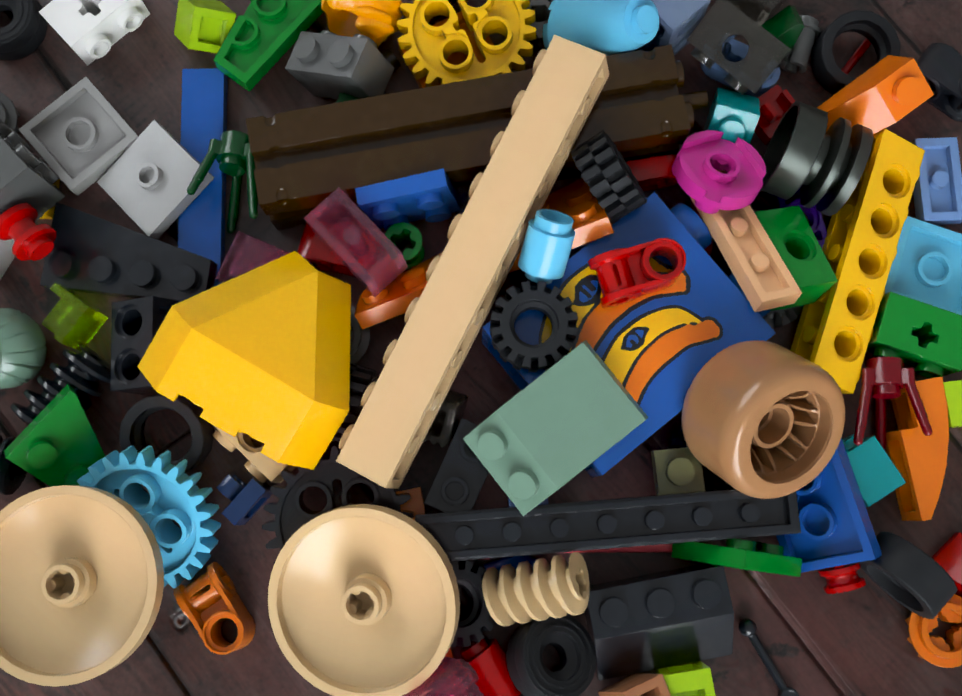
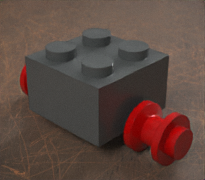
M0 119V239H13L15 241L12 246V253L17 259L21 261H37L46 257L53 250L56 231L49 224L37 225L35 222L46 211L55 206L56 202L61 201L65 195L54 184L59 179L56 173L40 158L37 159L29 151L32 149L30 145L14 129H9Z

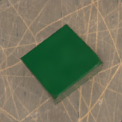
M788 5L755 29L748 38L756 55L783 63L786 61L805 26L795 6Z

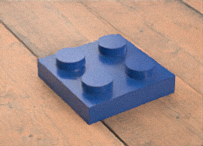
M444 168L355 188L358 207L379 229L384 228L385 231L392 225L401 222L409 223L426 219L428 222L444 221L452 216L451 213L462 211L459 194Z

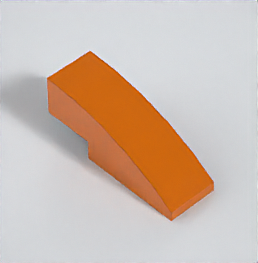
M943 377L915 381L933 431L930 436L923 434L906 388L901 389L900 397L891 399L898 431L886 433V453L906 481L905 484L895 490L902 521L931 520L941 493L947 466L949 443L948 405Z

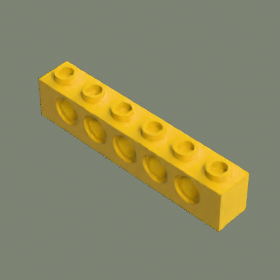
M885 128L873 134L874 139L871 153L855 190L846 204L836 214L832 215L822 250L838 281L816 302L804 305L790 350L826 370L835 379L842 394H854L856 384L861 377V367L868 343L873 336V326L880 302L885 295V285L892 262L897 254V244L903 224L909 213L908 207L915 183L920 176V166L925 150Z

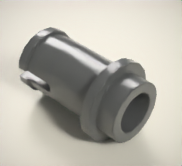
M799 15L805 27L786 61L779 65L784 71L797 74V68L800 66L799 73L806 72L814 40L821 34V29L818 27L819 21L812 16Z

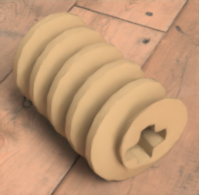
M573 552L569 557V566L562 555H556L552 558L551 567L545 558H539L535 560L534 567L528 561L518 563L516 569L511 564L503 565L500 571L495 567L488 568L482 580L483 597L491 617L497 624L504 627L513 625L515 622L520 624L528 623L532 619L543 621L550 616L557 619L566 616L567 613L573 616L580 615L586 610L590 595L589 574L586 562L582 554Z

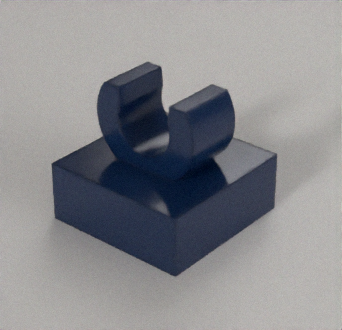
M228 474L216 487L226 498L232 501L221 514L234 526L246 525L273 494L270 491L271 486L266 482L262 483L258 479L252 478L246 484L235 474L233 476Z

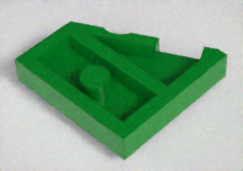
M68 384L4 450L6 459L50 487L79 485L77 480L89 472L88 467L105 457L73 387Z
M734 538L727 539L726 547L699 542L673 543L671 557L743 570L796 577L801 576L802 558L783 556L784 546Z

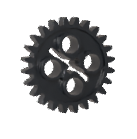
M334 445L330 452V458L325 459L323 455L314 470L297 467L299 473L295 474L285 469L281 472V475L288 485L286 487L274 485L270 488V491L279 498V501L267 503L263 508L275 515L274 520L262 525L263 530L275 531L276 537L265 545L266 549H282L289 538L301 526L313 518L336 508L333 491V481L335 479H339L342 483L341 506L352 505L349 499V489L354 484L364 483L370 486L374 493V501L371 505L387 507L413 519L414 512L401 510L400 506L411 499L410 493L397 494L395 489L384 488L336 462L340 449L338 445ZM311 486L319 487L325 492L327 504L323 510L312 511L306 507L303 501V494L306 488Z

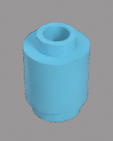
M539 209L536 211L535 218L529 220L518 261V266L525 272L526 278L536 283L542 281L550 284L553 280L564 276L575 237V231L572 229L574 223L572 217L556 210Z

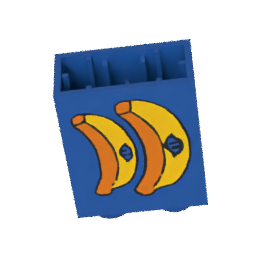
M655 192L647 197V203L612 225L614 229L613 234L590 242L568 259L564 276L553 280L552 283L545 286L552 290L554 286L561 289L560 295L564 299L569 297L573 303L571 306L572 311L577 312L576 328H578V332L569 352L586 340L648 416L643 423L585 468V471L591 478L604 475L682 411L685 396L693 379L713 356L733 344L751 340L767 341L776 334L763 318L771 309L754 312L733 273L727 277L704 250L711 245L712 238L707 226L698 214L683 203H677L669 209ZM658 238H669L682 246L686 253V265L672 286L665 290L643 295L621 305L602 308L600 299L603 297L598 277L596 271L590 270L588 261L591 258L610 250L629 248ZM659 255L649 258L650 266L655 272L660 274L672 272V264L666 257ZM527 310L521 313L514 323L515 332L519 339L530 345L545 342L552 332L549 318L538 310ZM490 321L482 327V344L520 390H523L547 371L539 369L537 372H528V369L521 368V370L512 368L513 364L508 361L505 363L500 358L497 349L495 350L492 345Z

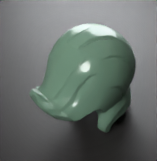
M0 308V389L15 388L28 383L29 380H32L39 373L47 355L46 338L39 324L27 314L13 308Z

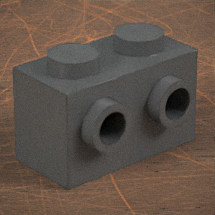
M323 30L320 33L301 31L285 69L313 96L338 99L340 93H346L361 99L383 95L394 67L377 49V44L369 37L361 34H355L353 37L341 36Z

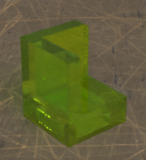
M55 282L50 290L61 297V299L41 324L55 334L54 338L61 344L82 351L76 340L87 345L109 317L77 293Z

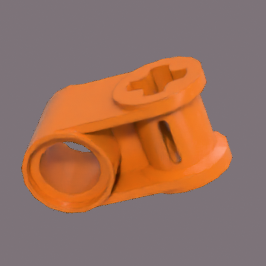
M214 561L209 564L207 572L187 586L180 584L173 590L179 607L190 619L204 645L210 652L226 655L246 647L252 641L255 634L254 619L237 594L231 578L217 562ZM227 618L233 620L238 628V636L233 643L227 642L221 634V626Z

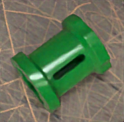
M401 222L388 228L384 234L383 245L392 266L398 270L407 271L422 263L425 250L422 235L417 227L410 223ZM406 241H411L413 250L406 248L403 254H399L396 245L404 246Z

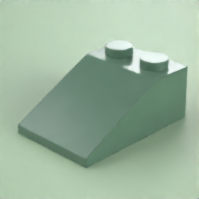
M585 340L466 435L463 440L524 516L643 423L648 416Z

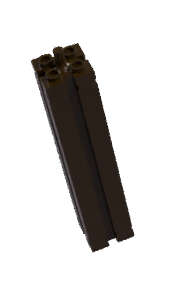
M672 45L655 47L649 52L637 50L606 56L609 77L572 150L604 130L614 142L618 151L621 152L625 162L663 155H676L680 149L679 145L684 143L687 134L694 125L693 110L708 107L707 91L701 90L679 94L678 88L684 85V69L680 60L675 61ZM532 69L275 113L270 118L264 117V115L246 118L250 151L255 161L256 170H254L260 207L266 215H270V221L277 231L294 228L297 224L305 226L310 216L321 217L331 221L362 216L366 214L358 207L355 188L442 168L445 169L459 194V198L469 197V189L473 179L479 172L484 173L491 159L490 149L494 138L500 131L505 132L512 118L511 109L515 97L519 91H526L533 77ZM571 152L556 181L582 177V173L574 163Z

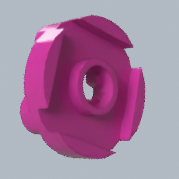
M716 130L700 131L687 137L674 160L671 170L683 191L694 199L696 207L709 214H715L720 209L738 210L750 205L762 188L763 178L766 175L765 162L752 145L740 138H737L735 143L721 139L724 132ZM715 169L720 170V171H721V170H722V171L725 170V171L727 172V174L720 173V172L716 171Z

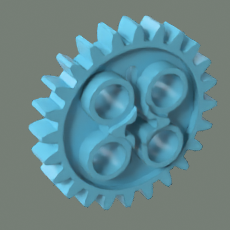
M134 445L129 446L121 453L114 450L88 467L89 472L80 477L77 483L80 486L99 488L120 497L143 517L159 545L164 568V587L169 583L175 589L185 578L191 580L200 568L211 558L210 552L218 544L219 540L213 535L221 527V523L210 519V517L219 509V505L205 502V498L213 489L212 487L199 489L196 483L200 480L202 473L196 472L188 476L185 473L188 461L183 459L176 466L171 464V451L166 450L157 458H155L154 449L150 445L139 453ZM141 484L148 489L150 494L144 491ZM172 519L175 520V521L180 525L181 528H179L178 526H176V525L173 523Z

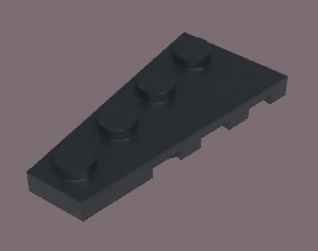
M56 202L51 225L56 231V239L53 242V250L45 257L40 282L41 286L56 290L129 298L156 296L177 302L184 301L214 287L218 266L214 261Z

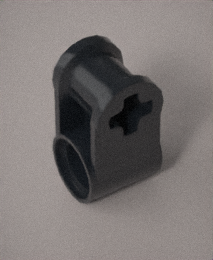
M932 43L916 62L934 93L926 102L945 113L950 119L962 121V108L957 109L962 103V55L947 44Z

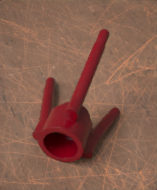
M876 357L865 361L866 368L861 369L862 387L855 423L854 444L861 445L863 443L872 393L876 403V438L886 452V399L900 397L901 389L906 388L923 434L925 436L932 435L933 431L915 384L914 368H904L903 359L898 357Z

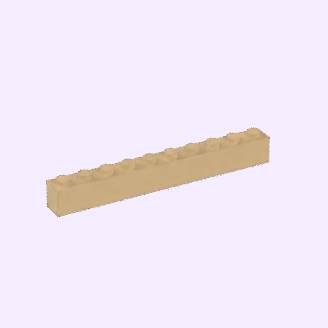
M555 34L547 50L541 49L532 68L533 77L526 91H519L515 97L511 109L512 118L505 132L500 131L493 140L490 149L491 159L484 173L479 172L471 183L469 189L470 200L463 214H457L449 226L447 233L449 241L442 255H437L428 267L426 273V280L428 282L420 298H414L406 310L404 316L406 325L399 339H394L384 353L382 362L385 366L379 378L366 388L361 399V407L363 409L355 424L347 427L340 439L339 449L341 452L336 462L384 488H400L522 248L529 220L534 219L536 211L542 209L609 77L606 54Z

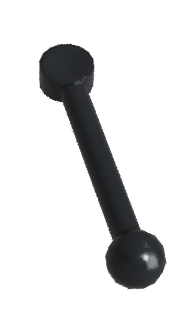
M749 618L742 619L738 626L739 632L751 641L779 688L778 696H799L795 689L787 686L756 634L757 627L755 622Z

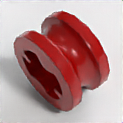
M860 562L819 569V576L824 577L827 581V584L823 587L826 594H836L864 587L866 585L865 578L860 577L857 573L858 569L861 568Z

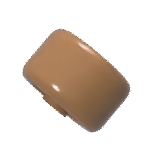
M763 340L743 341L717 353L697 373L683 403L682 431L686 444L694 457L731 487L750 497L775 499L800 490L814 480L827 466L836 452L843 434L845 401L835 379L819 365L772 342Z

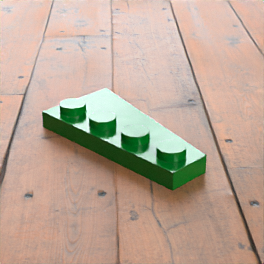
M250 0L251 2L244 15L237 17L214 58L217 69L250 92L298 40L301 31H306L324 12L321 9V0Z

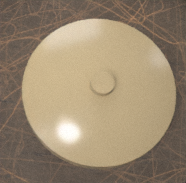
M62 485L29 492L17 498L0 511V668L20 680L36 685L52 687L69 686L91 680L123 663L142 644L149 634L160 609L164 589V568L159 545L152 530L143 517L130 504L120 497L99 488Z
M352 504L329 510L301 526L285 543L278 554L270 576L268 612L275 639L284 656L293 668L316 688L332 696H402L426 681L448 653L458 627L460 597L457 579L446 553L437 540L422 525L403 513L387 507L371 504Z

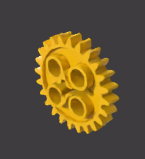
M412 0L413 4L401 3L400 8L406 19L397 20V27L399 32L405 35L397 39L400 49L408 50L403 54L406 65L416 64L412 70L416 80L427 75L425 82L427 87L436 86L439 83L442 85L511 73V69L517 71L525 70V61L521 56L531 57L533 55V45L527 41L536 39V28L530 26L535 22V10L527 9L530 6V0H487L480 7L467 5L469 0H457L465 23L470 31L474 30L475 43L486 59L483 63L478 62L466 32L460 29L456 11L448 0ZM443 15L449 18L444 25L439 27L428 24L434 16ZM494 33H499L506 37L503 43L496 46L485 42V39ZM455 52H463L468 56L463 63L453 65L446 61L448 56Z

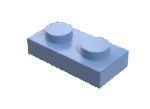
M957 137L914 139L911 143L925 150L920 166V176L913 190L916 219L934 225L960 224L962 222V172Z

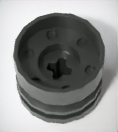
M796 100L782 117L766 149L763 158L766 165V175L763 178V186L760 190L787 200L801 186L800 204L802 206L811 208L816 205V210L828 216L836 214L848 201L865 170L874 139L873 129L858 123L852 127L851 121L840 117L826 131L828 112Z

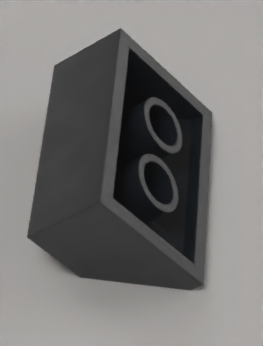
M704 563L590 586L589 601L584 613L588 633L595 648L596 673L599 681L733 654L734 610L724 566Z

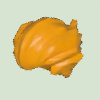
M321 0V9L326 14L330 32L353 37L355 34H361L372 39L379 47L388 36L398 32L397 20L402 17L400 5L403 2L401 0Z

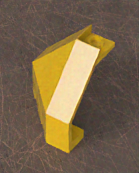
M293 251L172 305L137 367L156 392L172 401H175L179 395L186 397L195 405L201 406L203 411L200 417L233 437L240 432L248 434L253 439L264 443L265 445L260 453L282 464L314 470L349 413L351 284L318 271L298 252Z

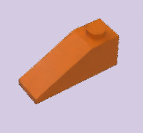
M887 55L817 108L828 112L826 131L833 122L842 117L851 121L852 127L858 123L873 129V134L902 119L932 97L934 93L914 58Z

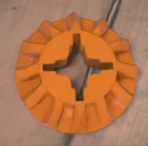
M954 594L934 619L923 618L912 612L910 617L905 620L909 626L910 635L907 640L914 646L918 656L935 666L943 668L961 666L962 597ZM937 618H940L941 621L957 624L951 626L952 629L946 631V640L940 636L929 635L932 629L938 627Z

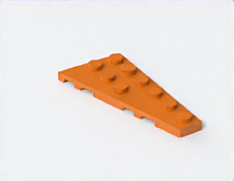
M583 178L548 195L542 209L560 211L573 218L572 229L575 231V237L571 249L614 233L611 218L608 217L604 208H601L597 198L593 196L589 190L590 187ZM521 250L509 273L520 269L518 261ZM437 255L384 283H377L365 289L359 296L354 314L362 330L406 313L411 301L416 297L420 298L428 282L426 280L428 267Z

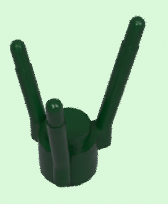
M235 130L223 132L220 140L210 139L208 152L187 188L189 195L195 194L215 159H217L219 169L223 173L233 176L227 222V232L230 234L234 233L236 228L242 175L245 174V171L247 173L249 217L251 219L258 217V196L254 176L256 168L254 157L250 151L248 134Z

